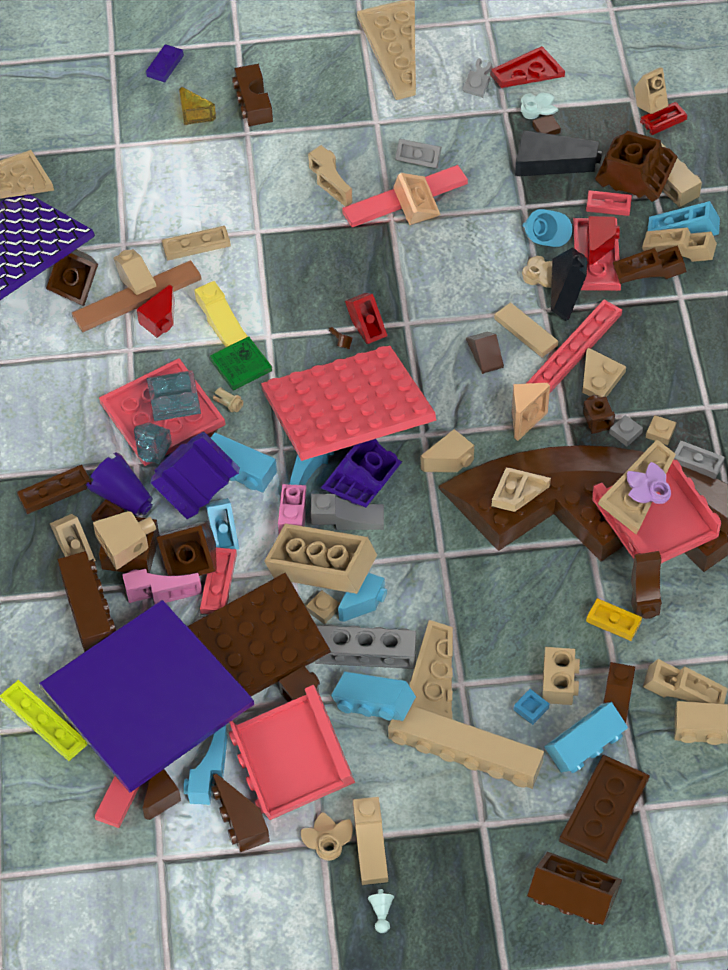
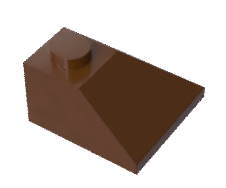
M76 249L54 264L46 289L85 306L98 263L92 256Z

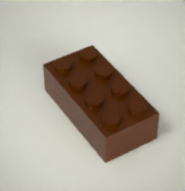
M84 551L57 560L84 652H86L114 633L116 629L113 619L110 617L107 600L104 598L101 581L97 576L94 559L89 560L87 552Z

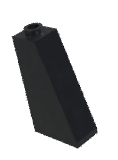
M523 130L516 158L515 176L595 172L596 163L600 164L602 158V151H599V142Z

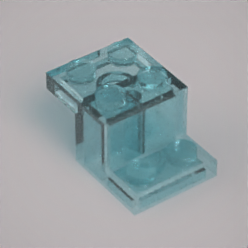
M192 370L146 378L154 421L201 414Z

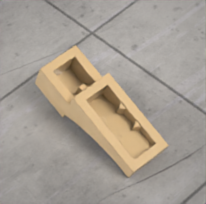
M320 145L308 153L309 169L317 174V184L345 207L349 206L352 203V188L338 174L334 153Z
M687 227L647 231L642 249L646 251L655 248L657 252L678 245L681 255L694 262L713 260L717 243L712 232L690 233Z
M657 659L648 666L643 684L644 688L663 698L668 696L700 703L724 704L728 688L687 667L679 670L660 659Z
M379 797L353 799L362 885L388 882Z

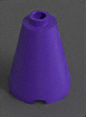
M117 452L113 453L116 456L115 458L107 457L90 476L93 481L91 485L87 482V489L113 504L132 512L136 516L146 515L153 506L151 504L153 498L123 456Z

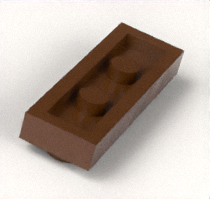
M79 465L17 492V495L26 514H30L86 490L87 482L90 485L92 482L83 465Z

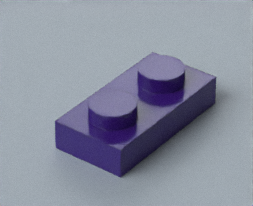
M165 44L146 70L147 77L165 83L183 58V50Z

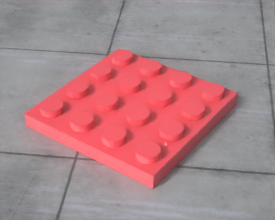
M180 358L99 397L100 404L144 466L174 452L181 444L188 443L194 436L203 431L209 434L226 425L223 416Z

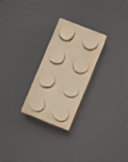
M284 524L264 562L274 578L286 572L290 581L294 583L357 594L377 554L369 538L365 536Z

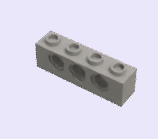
M331 624L317 625L331 653L316 660L315 664L414 669L416 631L406 628L394 630L382 627L360 628L358 626L338 627ZM340 642L345 643L344 645H337ZM362 644H369L370 646H366V647H365V646H361V645H362ZM388 645H393V646H395V647H393V648H388V647H386V646H388Z

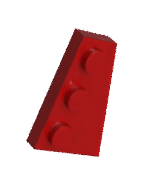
M541 46L493 68L490 71V76L501 88L565 77V70Z

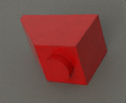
M589 216L587 228L588 265H593L614 249L615 239L620 237V226H616L615 217Z
M169 284L137 309L139 324L156 338L168 332L174 325L175 299L173 286Z
M363 293L345 301L352 323L366 344L388 336L373 294Z

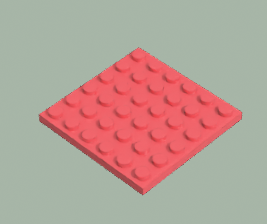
M382 346L373 351L358 353L349 358L337 359L332 363L317 365L308 370L293 372L290 375L272 378L267 382L261 383L264 395L301 461L436 421L435 411L391 346Z

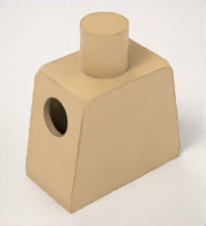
M129 511L93 522L95 535L116 570L148 549L146 534L156 530L151 517L138 522L133 513Z

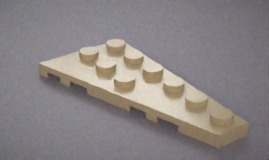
M401 0L357 11V18L395 99L399 100L415 96V0Z
M32 150L0 161V199L54 191L51 180Z

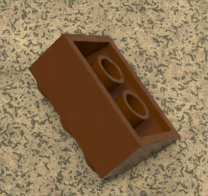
M547 851L535 869L527 896L533 898L534 902L540 905L554 906L563 914L580 916L589 924L604 925L622 879Z

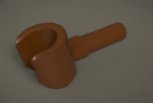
M330 327L329 332L338 338L337 346L350 349L353 338L343 335L335 328Z

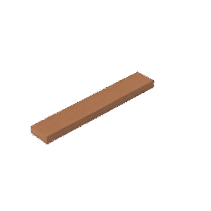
M190 260L154 276L153 279L156 287L136 295L131 289L126 288L72 312V317L83 333L139 308L169 284L173 286V292L200 281L202 280L201 274Z

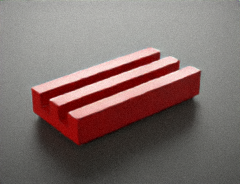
M674 102L653 114L649 113L642 116L640 123L642 125L645 124L646 130H650V134L654 135L687 120V113L677 102Z

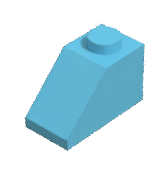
M229 499L211 501L206 504L207 517L212 528L216 547L239 550Z
M368 573L357 594L346 592L338 607L339 621L345 622L375 611L379 602L383 603L387 595L385 578Z

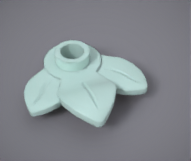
M533 93L525 94L521 98L523 117L535 119L539 117V114L551 115L558 112V108L551 105L554 101V95L551 93H539L537 96Z

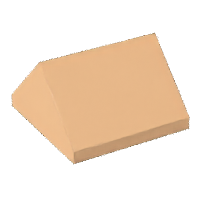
M400 173L397 176L393 188L409 225L441 215L425 176Z
M548 383L513 384L512 420L514 439L517 441L548 413L550 385Z

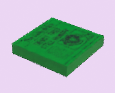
M249 336L210 355V361L233 391L272 372L271 364Z

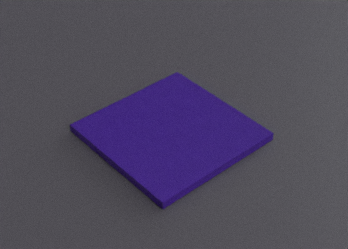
M163 600L39 683L40 688L129 793L254 705L252 697Z

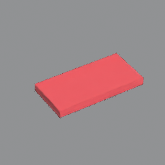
M573 218L574 249L587 258V276L581 290L621 291V284L613 266V262L620 260L618 239H615L614 249L593 265H588V218Z

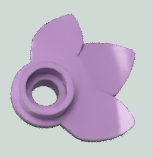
M650 462L646 473L627 472L628 484L633 488L629 496L633 500L640 503L652 501L656 504H664L669 500L671 496L670 486L666 482L665 472L658 465Z

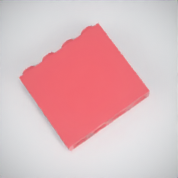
M673 459L666 473V482L671 490L669 500L664 504L652 502L637 534L598 505L599 500L611 487L606 488L603 483L594 486L593 502L633 559L635 554L659 551L662 559L661 563L719 536L721 526L719 516L711 511L706 498L698 493L692 479L684 474L677 460Z
M314 685L305 688L306 695L238 725L233 720L229 722L232 728L229 736L233 745H238L241 752L237 754L242 768H247L250 775L246 777L250 790L256 791L258 796L255 804L269 820L355 783L321 696Z

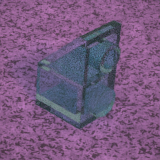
M149 422L134 428L138 457L146 462L160 464L172 444L170 430Z

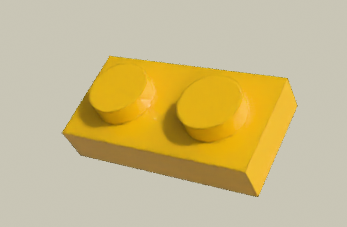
M597 598L587 616L586 622L632 641L642 622V617Z

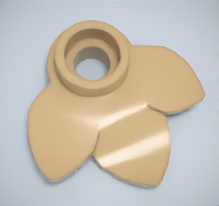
M542 256L531 257L527 262V266L522 270L523 280L530 285H537L539 283L544 287L551 288L552 261L545 262Z
M322 812L317 817L313 829H301L302 842L308 848L316 850L320 858L328 861L334 860L340 856L342 846L352 838V823L350 819H347L336 825L327 814ZM327 846L334 848L332 851L325 850Z

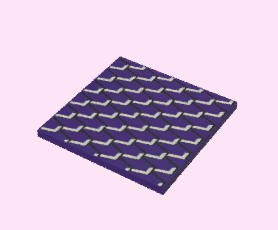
M31 194L8 197L1 201L0 300L91 240L95 236L94 231Z

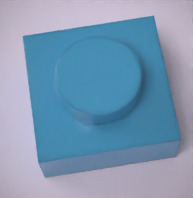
M529 689L514 705L513 710L534 725L549 709L550 703Z

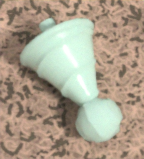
M379 889L378 894L368 897L378 917L375 929L380 933H386L390 929V924L385 919L394 899L393 895L384 894L383 889Z

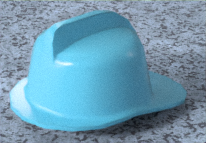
M537 209L522 224L526 235L532 242L540 245L560 247L566 244L572 235L570 219L565 214L556 211Z

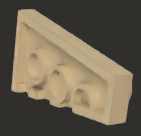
M656 440L599 500L598 505L637 534L652 501L640 503L629 496L633 488L628 484L627 472L646 473L650 462H653L666 474L676 454L659 440Z
M432 620L428 621L409 684L416 696L412 706L452 719L453 627Z

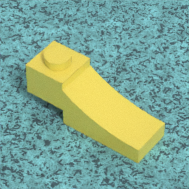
M215 281L194 289L196 302L206 314L207 322L225 347L248 337L229 307L224 293Z

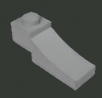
M311 494L312 525H336V530H384V504H369L365 508L358 504L355 505L351 501L338 498L335 494Z

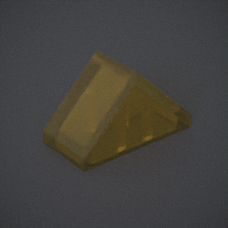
M184 87L179 89L184 125L211 122L216 119L214 103Z

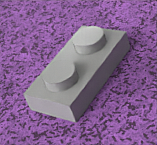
M399 139L395 160L438 168L442 147Z
M680 441L674 460H677L681 466L716 479L725 459L724 456Z

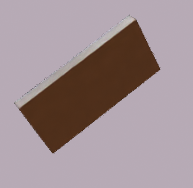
M602 755L559 838V842L607 864L650 779V775L606 755Z

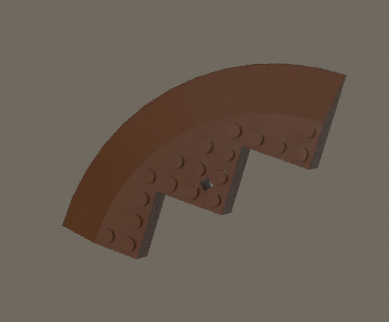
M589 445L558 446L523 451L488 461L464 471L439 485V490L498 551L552 515H555L601 562L624 545L593 502L594 486L603 483L606 488L613 486L644 452L610 446ZM681 466L684 474L692 479L698 493L706 498L711 511L716 513L721 520L719 536L685 552L705 572L728 556V484L717 478L713 479ZM506 467L551 478L549 488L516 512L492 506V498Z

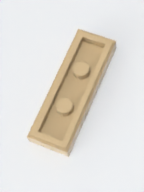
M225 226L162 240L167 261L231 246Z
M511 302L495 313L494 319L541 358L558 346L556 338Z

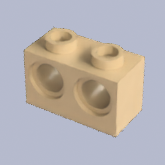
M545 647L542 698L550 704L572 705L573 696H578L579 681L574 680V674H579L580 659H575V649ZM557 664H564V665H566V666H565V667H561V666H558ZM559 685H560V686H564L565 688H564V689H559V688H557L556 686H559Z

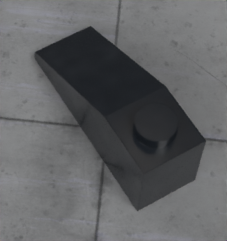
M573 247L552 259L551 311L565 321L569 320L587 276V258Z

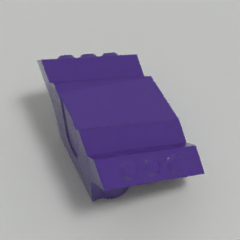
M203 431L194 436L188 443L181 444L154 470L156 473L152 476L150 483L186 519H189L198 514L199 509L208 504L220 489L228 485L230 478L239 474L240 467Z
M377 439L356 444L321 488L329 491L330 494L340 496L341 499L349 500L355 505L358 504L366 508L403 461L398 460V457L393 452L383 448Z

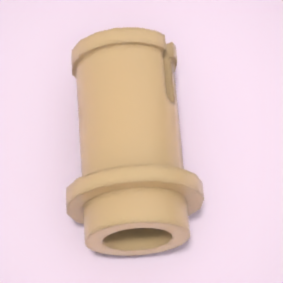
M221 387L215 391V394L219 396L213 395L214 401L226 406L230 412H239L241 410L243 400H241L239 395L234 396Z

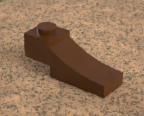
M678 245L660 252L652 248L613 262L620 284L649 277H665V279H669L687 272Z
M659 551L635 554L631 576L633 588L631 605L634 614L644 619H651L660 615L662 604L660 596V569L662 559Z

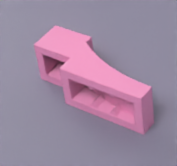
M146 569L122 574L129 603L153 598L154 604L161 600L167 603L202 594L198 573L183 576H162L147 573Z

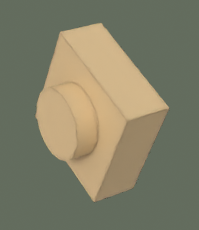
M654 415L647 430L646 438L654 441L659 440L662 444L668 445L676 428V422Z
M321 590L306 605L309 614L323 624H326L338 612L340 603Z

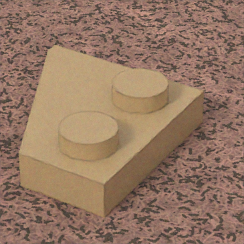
M588 348L586 351L582 393L588 396L598 395L599 397H607L625 374L626 366Z
M506 467L492 498V506L516 512L549 488L551 478Z

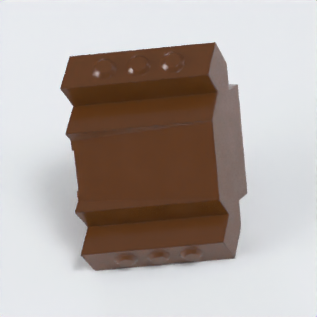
M627 130L625 134L613 139L595 180L603 188L610 185L616 192L618 190L636 195L638 198L645 195L653 202L659 199L678 156L671 149L662 147L661 140Z

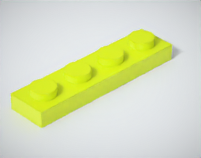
M19 680L0 695L1 701L68 761L88 745L75 729Z

